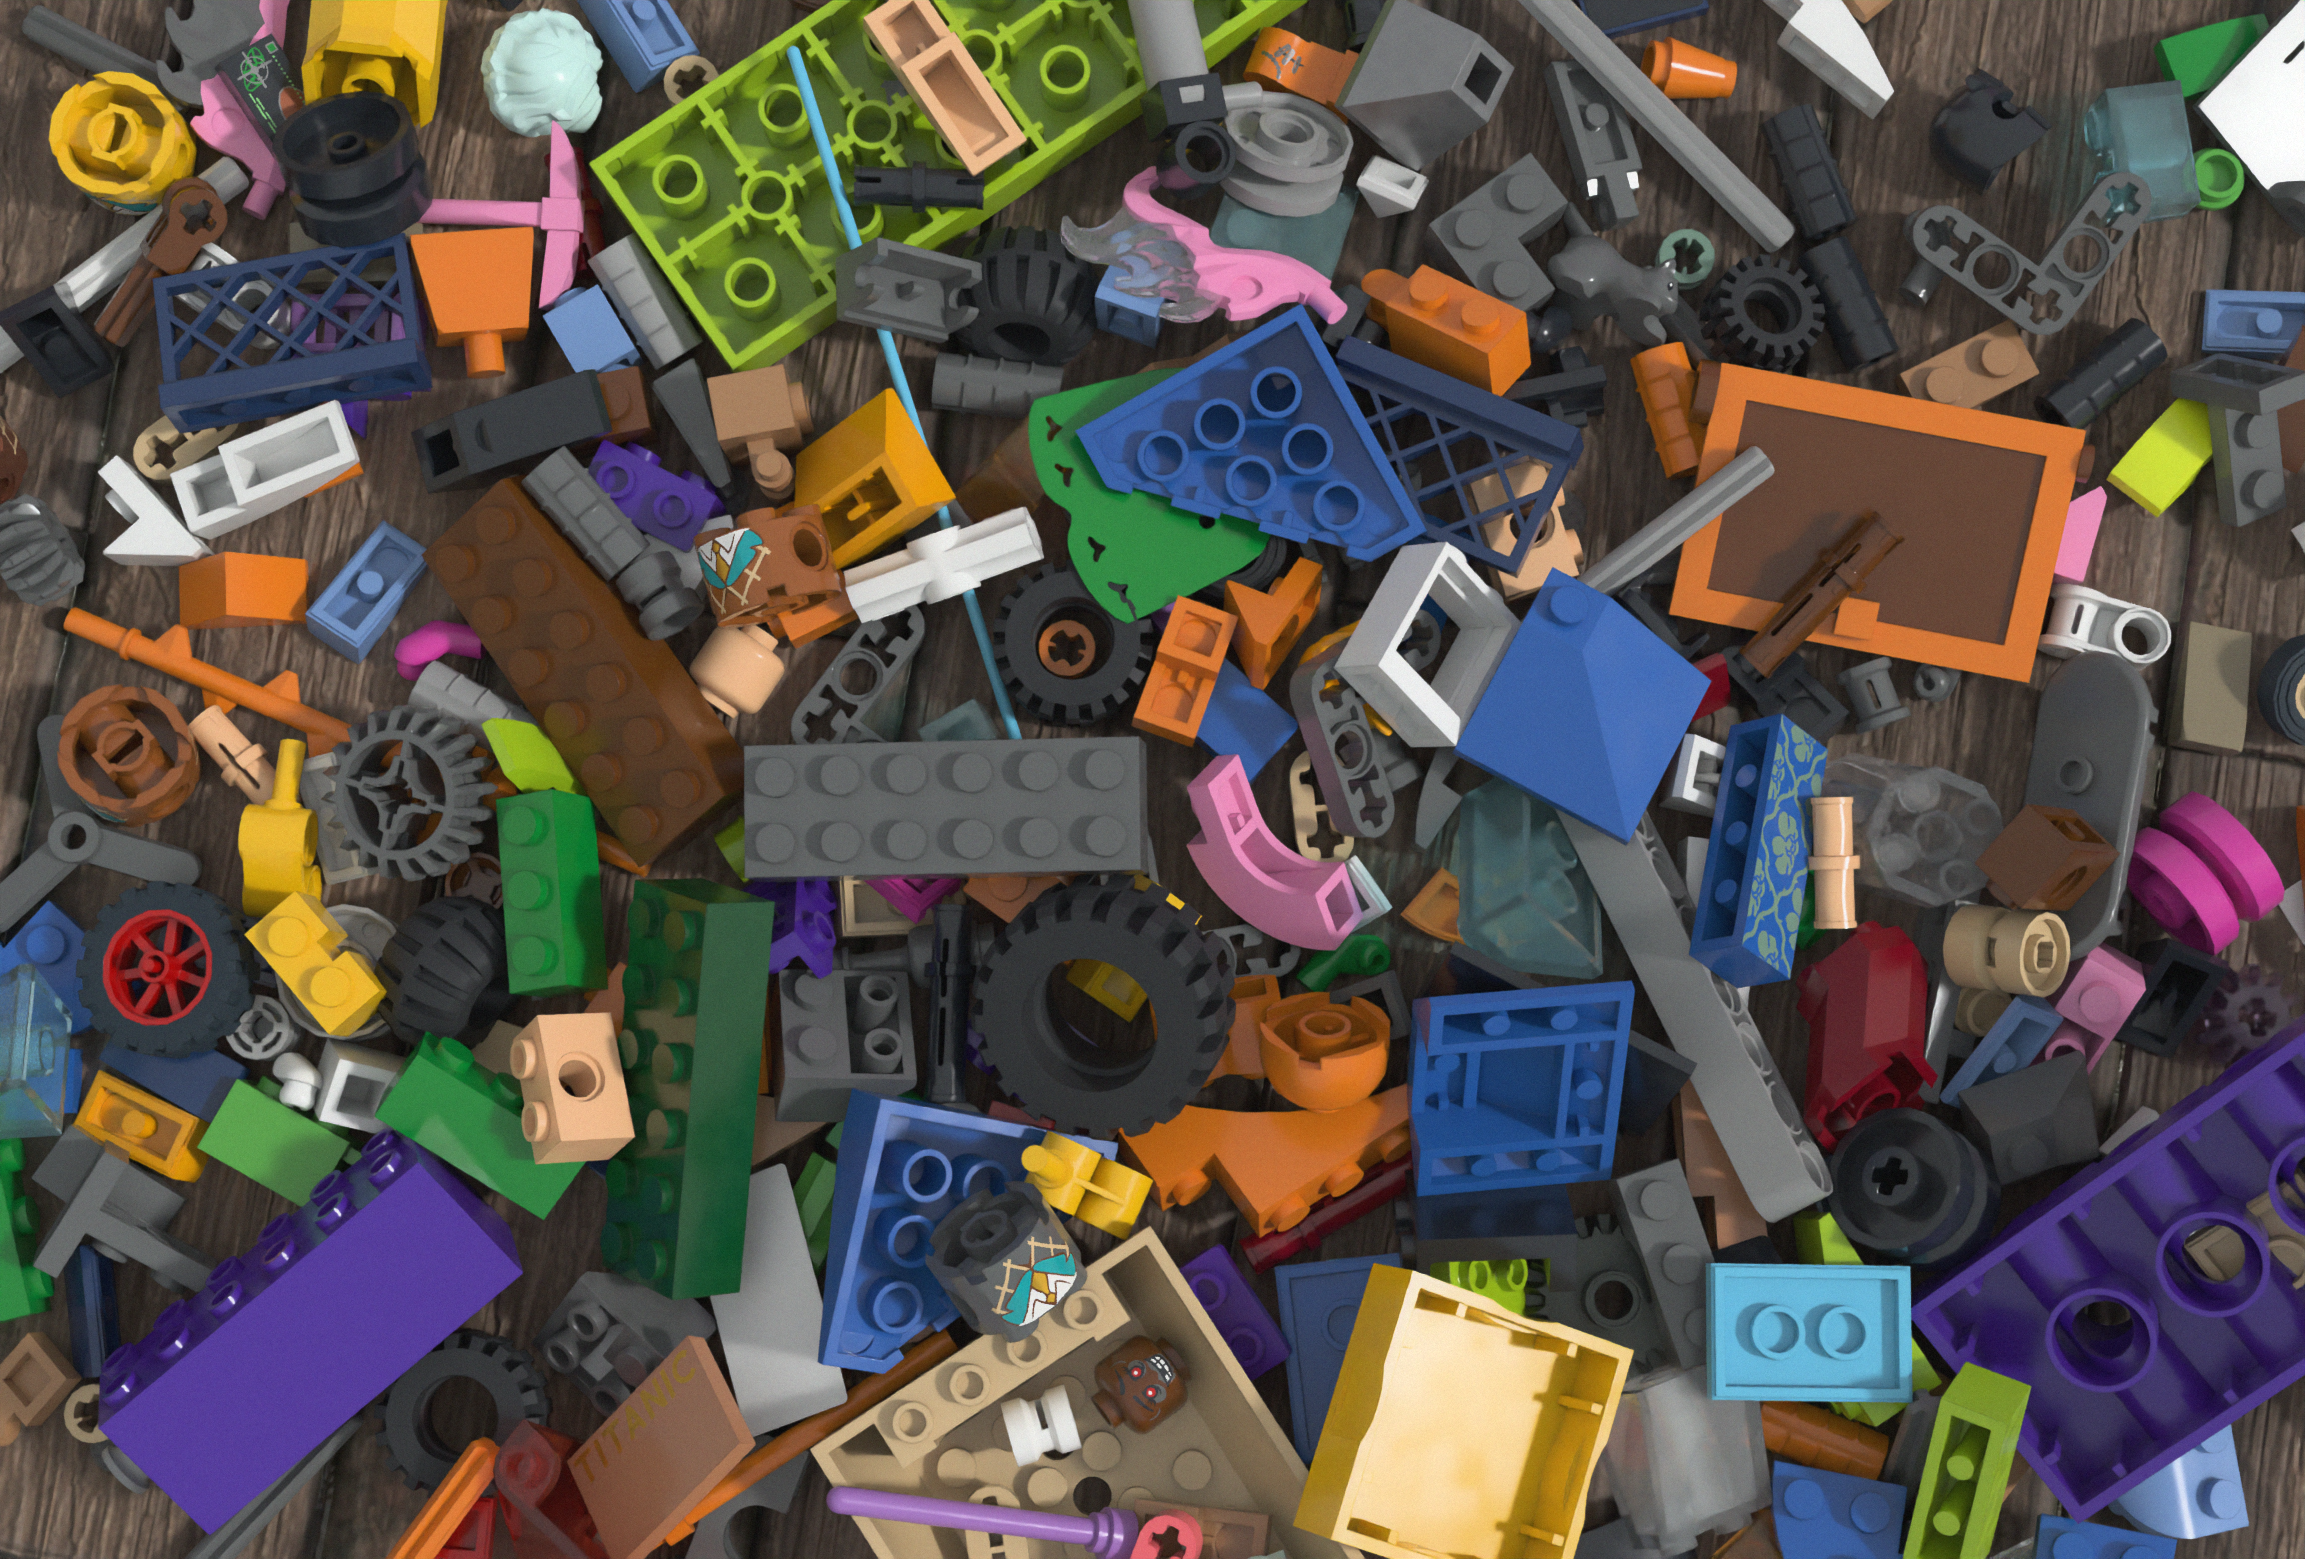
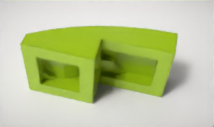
M491 718L481 724L504 775L524 794L544 791L554 787L559 791L589 797L540 726L502 718Z

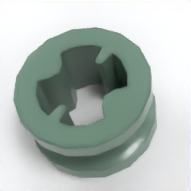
M1680 229L1671 233L1662 242L1654 262L1655 267H1657L1667 259H1674L1676 255L1674 248L1682 247L1683 254L1686 253L1688 248L1697 253L1698 259L1693 265L1695 273L1687 274L1686 267L1680 273L1676 270L1674 271V278L1678 280V291H1690L1699 287L1711 272L1715 262V252L1710 240L1701 232L1693 229Z

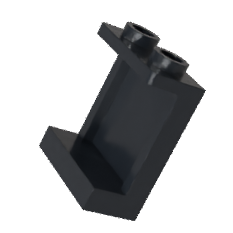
M1405 1170V1195L1393 1196V1221L1395 1235H1399L1400 1268L1430 1276V1266L1437 1262L1542 1259L1550 1292L1576 1291L1578 1233L1565 1184L1417 1197L1413 1170Z

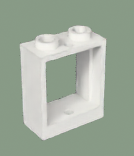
M1448 542L1401 547L1334 666V669L1410 747L1457 745L1522 624L1505 606L1502 596L1495 589L1487 586L1466 563L1467 560L1464 554ZM1427 593L1461 629L1430 686L1396 651Z

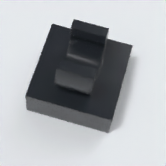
M1352 284L1333 291L1347 305L1345 315L1334 324L1327 323L1319 316L1314 325L1330 356L1338 353L1346 334L1378 347L1386 330L1375 322L1362 317L1371 296Z

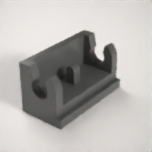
M876 237L836 258L837 320L943 343L948 340L949 333L969 325L979 312L978 308L967 305L959 308L958 294L962 288L972 289L971 286L982 280V263Z

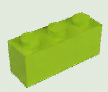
M1967 1361L1965 1362L1940 1400L1903 1559H1985L1991 1549L2031 1390L2030 1385Z

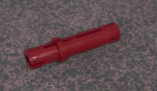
M1407 1152L1404 1156L1393 1162L1387 1163L1385 1160H1382L1363 1171V1178L1356 1186L1338 1197H1333L1329 1193L1309 1206L1310 1211L1306 1217L1292 1228L1282 1232L1275 1228L1261 1238L1254 1232L1245 1238L1237 1240L1257 1277L1306 1248L1310 1252L1322 1247V1239L1393 1199V1196L1403 1194L1405 1192V1170H1413L1412 1152Z

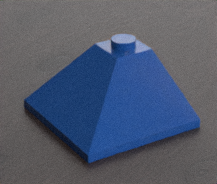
M1552 567L1457 743L1453 754L1626 846L1700 705L1711 680L1611 597Z

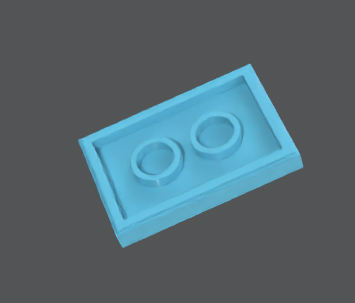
M1706 1263L1707 1399L1913 1403L1910 1266Z

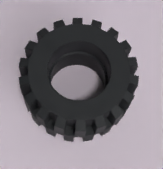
M1066 560L1067 566L1054 568L1051 562L1040 566V573L1030 578L1026 574L1016 582V591L1012 595L1007 593L1001 602V613L998 619L995 618L992 631L994 636V646L992 647L995 663L1009 696L1017 705L1021 704L1026 708L1028 715L1039 721L1042 718L1052 721L1055 727L1067 729V724H1080V728L1093 727L1095 721L1103 718L1109 721L1118 716L1119 710L1126 704L1130 706L1139 696V689L1142 684H1146L1153 658L1151 619H1148L1147 615L1137 619L1134 611L1136 610L1130 599L1126 598L1128 585L1108 582L1109 588L1119 592L1121 601L1123 603L1127 602L1135 620L1129 624L1116 619L1101 607L1088 591L1072 560ZM1069 611L1085 612L1098 618L1106 625L1112 641L1111 653L1107 663L1095 674L1077 680L1059 678L1046 671L1038 660L1035 648L1036 637L1041 627L1052 617Z
M473 1330L452 1333L383 1390L385 1392L384 1400L375 1404L374 1419H382L383 1428L382 1431L375 1433L378 1447L387 1445L391 1457L384 1460L391 1472L400 1469L407 1476L402 1483L412 1491L423 1488L428 1491L427 1498H430L463 1454L451 1449L439 1438L431 1417L432 1403L437 1390L443 1382L457 1376H467L483 1384L492 1394L498 1409V1426L493 1441L496 1446L504 1450L506 1458L505 1463L481 1496L485 1497L511 1484L523 1475L522 1472L536 1462L541 1454L538 1449L542 1442L548 1440L551 1426L546 1425L547 1414L553 1412L552 1398L545 1399L542 1386L549 1383L544 1372H535L530 1364L535 1359L525 1349L518 1351L511 1346L513 1340L502 1335L496 1337L489 1336L487 1331Z

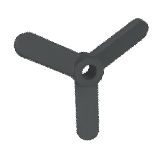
M63 715L46 717L39 724L37 730V741L54 822L49 828L48 840L0 883V933L5 932L77 866L94 864L149 881H165L171 884L178 882L193 885L202 874V863L194 852L105 826L95 818L94 811L85 805L74 793L58 766L57 750L59 752V742L61 739L59 732L65 717ZM83 828L86 832L85 843L80 848L73 849L71 846V836L76 830Z

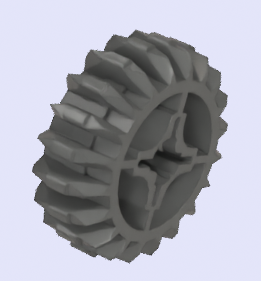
M412 705L395 706L390 712L388 710L374 711L367 715V723H355L350 728H347L351 742H340L337 746L331 748L340 760L341 765L330 766L322 772L330 780L336 782L335 791L326 793L321 800L329 804H336L338 815L333 816L327 825L333 827V829L345 828L347 834L339 848L346 851L360 849L357 866H363L366 869L379 867L380 877L388 879L397 878L402 875L408 881L422 880L428 874L435 877L448 873L451 870V863L459 864L466 862L472 857L468 844H480L487 838L477 821L490 820L496 814L492 808L483 804V795L494 793L498 786L489 781H482L481 771L486 770L492 763V760L487 757H473L472 752L480 738L475 737L473 734L459 736L461 720H457L454 717L442 718L440 720L439 710L432 707H423L416 711V708H413ZM403 741L401 753L393 757L389 771L387 773H377L385 755L395 745ZM408 783V785L405 788L395 786L397 784ZM411 788L412 797L407 796V789ZM414 798L424 800L422 802L411 803V801ZM433 813H443L442 819L434 833L420 845L416 844L419 830L426 828L429 816Z

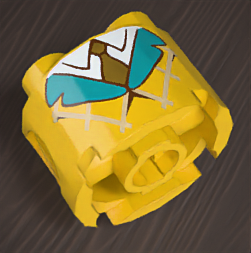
M107 71L93 75L96 80L87 82L82 87L77 83L65 92L52 113L49 131L52 153L57 157L60 169L68 179L96 204L118 214L139 216L150 213L162 203V197L166 188L174 180L193 175L197 153L195 132L154 84L133 73Z

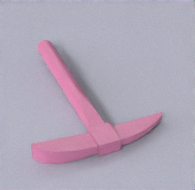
M552 120L550 198L542 197V202L432 199V205L421 219L416 222L425 224L541 227L542 230L548 233L539 308L546 311L553 309L554 301L571 289L577 267L579 233L584 231L585 201L581 200V182L573 148L563 128Z

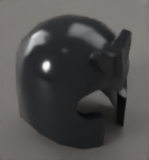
M1977 68L1973 74H1969L1965 78L1966 84L1957 88L1940 105L1930 123L1928 141L1932 156L1944 171L1980 196H1984L2004 164L2035 143L2053 126L2030 105L2026 108L2013 105L2010 100L2014 92L2004 85L2002 81Z

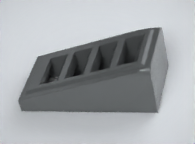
M692 358L654 381L652 389L721 496L729 500L738 494L737 480L732 464L718 442L706 377L696 360Z

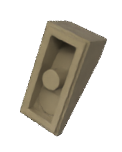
M2192 621L2187 622L2167 745L2225 757L2242 753L2247 722L2252 633Z

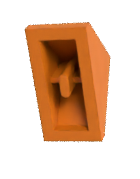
M225 551L179 566L180 625L188 630L307 624L305 613L309 610L308 561L298 558Z

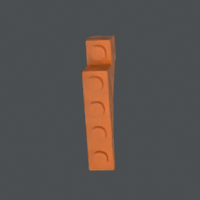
M1407 1083L1383 1093L1367 1097L1356 1104L1330 1114H1318L1308 1109L1291 1112H1236L1185 1105L1181 1113L1168 1123L1155 1122L1148 1133L1130 1138L1124 1134L1123 1128H1120L1117 1132L1119 1150L1132 1170L1154 1180L1148 1193L1162 1212L1177 1202L1183 1206L1196 1201L1208 1191L1212 1184L1211 1181L1217 1178L1253 1230L1261 1238L1275 1228L1279 1232L1292 1228L1306 1217L1310 1211L1309 1206L1329 1193L1333 1197L1343 1195L1360 1182L1364 1175L1363 1171L1382 1159L1387 1163L1393 1162L1411 1150Z

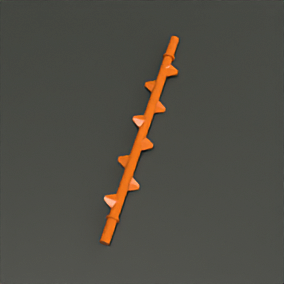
M73 607L66 616L64 630L119 653V657L123 660L134 659L202 688L205 710L212 705H219L222 712L226 715L239 704L307 733L309 758L333 752L331 748L337 746L340 742H351L347 728L353 725L301 704L299 679L296 673L285 670L262 687L192 657L188 629L182 625H174L154 641L142 636V632L139 629L132 628L128 630L77 607ZM403 741L395 745L385 755L380 765L390 769L393 757L401 753ZM500 765L489 773L486 782H492L498 788L492 794L483 795V804L492 808L496 815V799L518 795L517 786L504 775ZM596 825L598 858L645 878L653 862L638 867L621 841L599 831Z

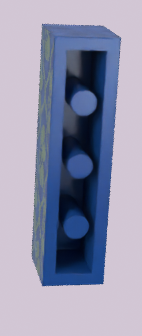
M1782 713L1730 726L1689 955L1737 989L1790 980L1809 868L1808 857L1811 856L1813 844L1812 804H1810V798L1821 796L1828 749Z

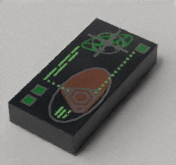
M271 33L223 60L214 69L275 159L272 150L275 132L290 115L306 105L303 80Z

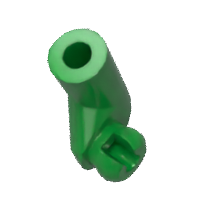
M1350 933L1336 950H1317L1294 978L1310 993L1324 992L1339 974L1377 976L1384 973L1391 964V951L1383 940L1375 935Z

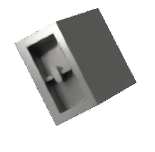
M782 969L777 973L769 1011L775 1121L842 1122L846 1117L852 1088L897 1096L915 1087L917 1074L907 972L832 970L831 974L822 979H819L811 969Z

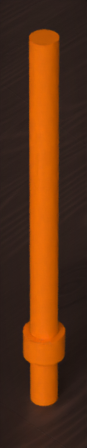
M945 1327L939 1333L936 1332L904 1353V1359L886 1373H874L846 1391L848 1398L844 1404L805 1418L741 1460L654 1549L665 1542L673 1546L695 1531L694 1523L959 1350L948 1329Z

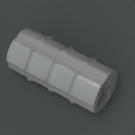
M635 232L587 261L602 284V291L607 292L620 313L619 318L624 319L637 340L636 345L641 346L655 370L703 342L688 318L689 312L683 310L671 290L672 285L667 284L655 265L654 258L650 257Z
M435 660L422 672L408 700V705H412L413 708L415 707L416 711L419 708L432 707L439 710L440 720L447 717L461 720L459 736L473 734L475 737L480 738L476 746L493 753L494 751L481 725L491 718L512 719L540 726L531 712L523 708V705H517L497 694L496 690H490L470 679L468 674H461Z

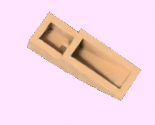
M889 0L863 18V29L925 117L972 177L1027 141L956 33L949 31L929 0Z

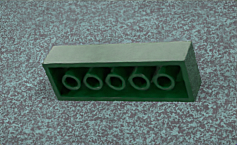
M703 878L637 879L634 882L633 901L629 906L627 917L630 930L628 965L622 977V989L625 996L622 1032L617 1040V1046L635 1137L611 1157V1161L607 1166L606 1185L608 1201L606 1224L600 1236L603 1266L670 1300L740 1292L775 906L774 901Z

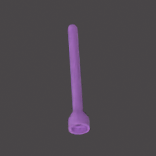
M846 1486L832 1488L826 1498L828 1508L837 1514L1081 1544L1085 1546L1087 1552L1095 1553L1097 1559H1130L1138 1539V1520L1133 1510L1104 1507L1100 1513L1092 1512L1088 1518Z

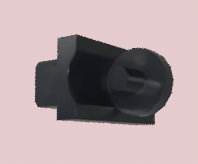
M1574 346L1557 350L1554 354L1550 355L1549 370L1551 375L1530 379L1528 369H1526L1502 396L1510 401L1581 429L1588 427L1587 417L1604 414L1603 389L1607 386V378L1602 364L1591 366L1582 347Z

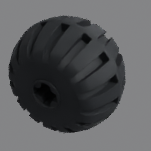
M1019 225L1018 229L1006 226L984 233L973 240L958 256L959 258L982 263V280L971 286L972 289L962 288L958 294L959 308L967 305L979 309L976 318L969 325L954 331L961 346L969 354L971 353L975 357L1000 359L1002 357L1005 361L1028 364L1034 361L1036 365L1061 367L1072 361L1089 343L1098 321L1095 313V294L1099 286V280L1086 254L1067 237L1062 238L1059 233L1046 228L1042 231L1035 230V226Z
M445 896L433 899L413 911L411 917L406 918L398 926L394 936L389 938L382 950V957H379L374 973L387 991L385 994L387 997L380 1001L378 1011L390 1029L401 1041L415 1047L425 1032L428 1031L439 1039L443 1037L452 1038L466 1046L469 1050H472L479 1042L483 1043L497 1020L506 1022L507 1016L510 1012L514 1011L520 1000V995L510 994L504 912L481 900L460 896Z

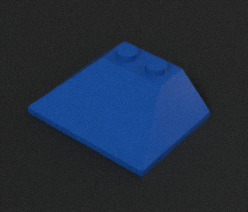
M1632 980L1413 999L1407 1105L1417 1197L1611 1179L1635 993Z

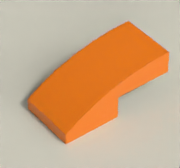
M1180 595L1177 596L1131 726L1189 747L1193 746L1239 616Z

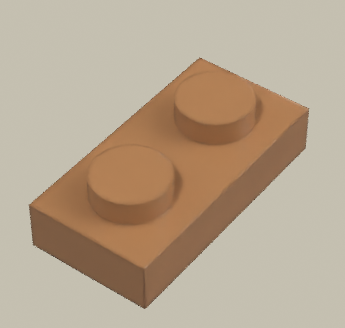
M2006 320L1899 374L1894 380L1905 397L1975 409L2033 380L2040 372L2014 324Z

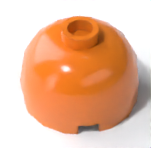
M1330 992L1292 995L1273 1003L1266 1010V1022L1262 1023L1260 1021L1259 1052L1263 1071L1278 1094L1311 1112L1330 1114L1362 1101L1376 1089L1386 1074L1390 1048V1020L1381 1008L1363 998L1351 996V1004L1346 1006L1330 1004Z

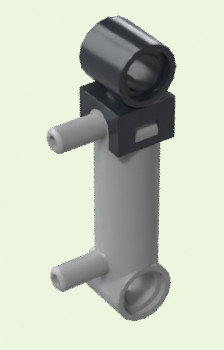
M1127 0L1147 93L1140 99L1149 143L1170 140L1159 152L1156 160V174L1161 185L1169 194L1179 199L1194 200L1204 196L1232 171L1236 161V147L1233 140L1219 124L1228 117L1227 111L1260 106L1263 101L1262 87L1256 81L1222 86L1219 72L1209 74L1192 0ZM1186 149L1196 151L1203 158L1206 172L1197 171L1188 163Z

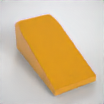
M98 1070L73 1125L81 1126L103 1143L106 1139L129 1151V1158L176 1180L195 1183L200 1178L210 1157L209 1154L200 1150L197 1146L211 1123L162 1096L106 1071Z

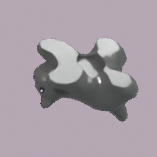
M1571 201L1568 202L1563 213V224L1572 238L1567 242L1561 253L1553 255L1548 261L1550 278L1558 288L1553 295L1554 306H1559L1568 311L1572 318V328L1576 330H1588L1598 316H1610L1621 330L1633 340L1647 346L1657 347L1663 345L1667 334L1658 320L1660 317L1674 313L1678 307V280L1674 278L1676 261L1670 258L1659 266L1650 269L1633 265L1626 261L1609 242L1595 236L1582 218L1576 204Z

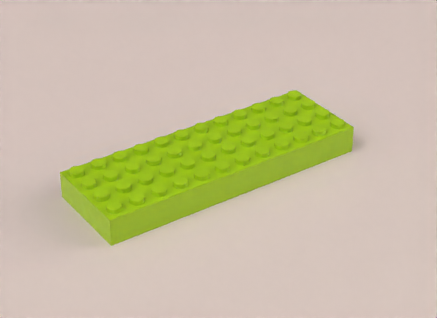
M885 0L830 1L590 162L589 165L600 185L633 232L637 234L649 255L654 258V262L669 284L672 285L676 294L732 373L769 367L837 321L836 258L851 251L787 55L788 48L796 46L800 50L862 245L879 237L939 252L1143 114L1140 99L1147 93L1127 0H929L949 31L956 33L1027 139L1024 144L984 170L983 210H977V208L926 207V213H913L911 206L862 205V207H855V164L871 167L912 168L913 161H926L927 168L966 169L909 94L901 98L898 92L891 96L893 105L890 107L888 105L885 88L880 86L884 83V80L897 81L899 79L882 55L878 54L880 52L863 29V18L885 4ZM1192 0L1208 69L1258 36L1263 27L1273 26L1309 0Z

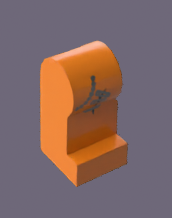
M1263 27L1243 72V78L1247 82H1258L1263 92L1290 93L1315 101L1334 112L1347 126L1349 118L1334 105L1360 54L1348 49L1343 54L1312 41L1308 43L1289 31L1275 27Z

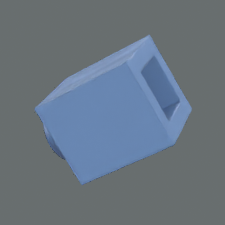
M598 284L588 290L585 287H578L564 293L554 301L552 305L554 309L543 315L576 373L595 369L596 374L634 366L639 367L644 364L643 359Z

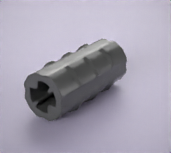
M939 352L933 378L932 408L961 412L962 415L966 413L992 416L994 420L997 417L1023 420L1026 424L1029 421L1030 409L1035 399L1063 392L1064 368L1036 365L1034 361L1028 364L1005 361L1002 357L1000 359L975 357L971 353L959 355ZM1046 417L1047 423L1056 424L1051 417Z
M565 446L550 455L521 482L524 488L539 503L540 510L546 511L561 528L562 535L568 536L583 553V559L589 560L607 582L626 568L651 545L632 523V518L627 517L610 498L611 493H606L589 474V468H584Z

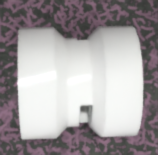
M1064 1384L1046 1389L1041 1398L1029 1402L1019 1397L1000 1403L1018 1467L1038 1461L1043 1452L1053 1449L1061 1453H1067L1082 1448ZM1046 1419L1048 1428L1043 1429L1041 1421Z

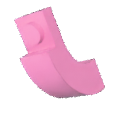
M1239 755L1216 756L1187 786L1192 810L1198 818L1202 829L1186 846L1201 875L1230 909L1260 931L1292 945L1316 950H1336L1364 917L1345 863L1311 860L1293 852L1282 844L1269 830L1261 817Z

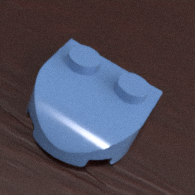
M2231 1424L2108 1504L2110 1510L2114 1514L2124 1516L2138 1529L2137 1532L2167 1538L2193 1539L2249 1526Z

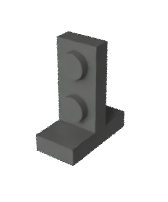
M2222 353L2214 354L2171 371L2172 396L2206 403L2208 407L2220 523L2240 527L2286 508L2277 410L2305 399V371Z
M106 1139L35 1251L33 1266L57 1278L82 1237L87 1233L94 1237L91 1245L103 1255L121 1263H126L129 1257H132L152 1268L150 1277L175 1293L184 1294L188 1288L199 1293L206 1287V1279L217 1267V1259L107 1200L129 1164V1151Z

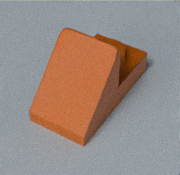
M1299 557L1285 578L1277 577L1273 581L1268 594L1231 580H1227L1225 583L1223 611L1239 616L1231 643L1253 687L1261 690L1265 689L1318 613L1323 565Z

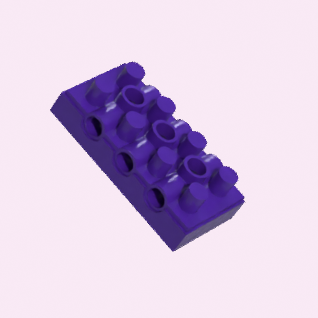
M2305 1014L2273 1035L2269 1042L2253 1049L2233 1063L2211 1085H2202L2162 1113L2157 1120L2133 1133L2114 1148L2100 1163H2091L2054 1189L2049 1196L2025 1209L2004 1226L1996 1236L1988 1239L1970 1259L1945 1271L1936 1272L1913 1290L1911 1296V1319L1956 1374L1959 1373L1967 1361L2031 1386L2016 1448L2077 1524L2083 1522L2305 1375V1284L2298 1289L2293 1286L2292 1283L2298 1275L2282 1263L2270 1250L2269 1233L2260 1216L2256 1217L2246 1207V1203L2269 1190L2271 1203L2278 1216L2291 1229L2305 1236V1209L2301 1208L2289 1197L2286 1198L2280 1187V1181L2284 1180L2305 1204V1193L2299 1188L2294 1172L2299 1167L2305 1174V1169L2299 1163L2305 1156ZM2213 1225L2229 1227L2236 1232L2245 1250L2242 1268L2230 1279L2224 1281L2210 1280L2184 1247L2186 1238L2192 1232L2204 1226ZM2107 1300L2119 1303L2126 1308L2131 1318L2118 1325H2104L2093 1321L2085 1314L2082 1308L2093 1302Z

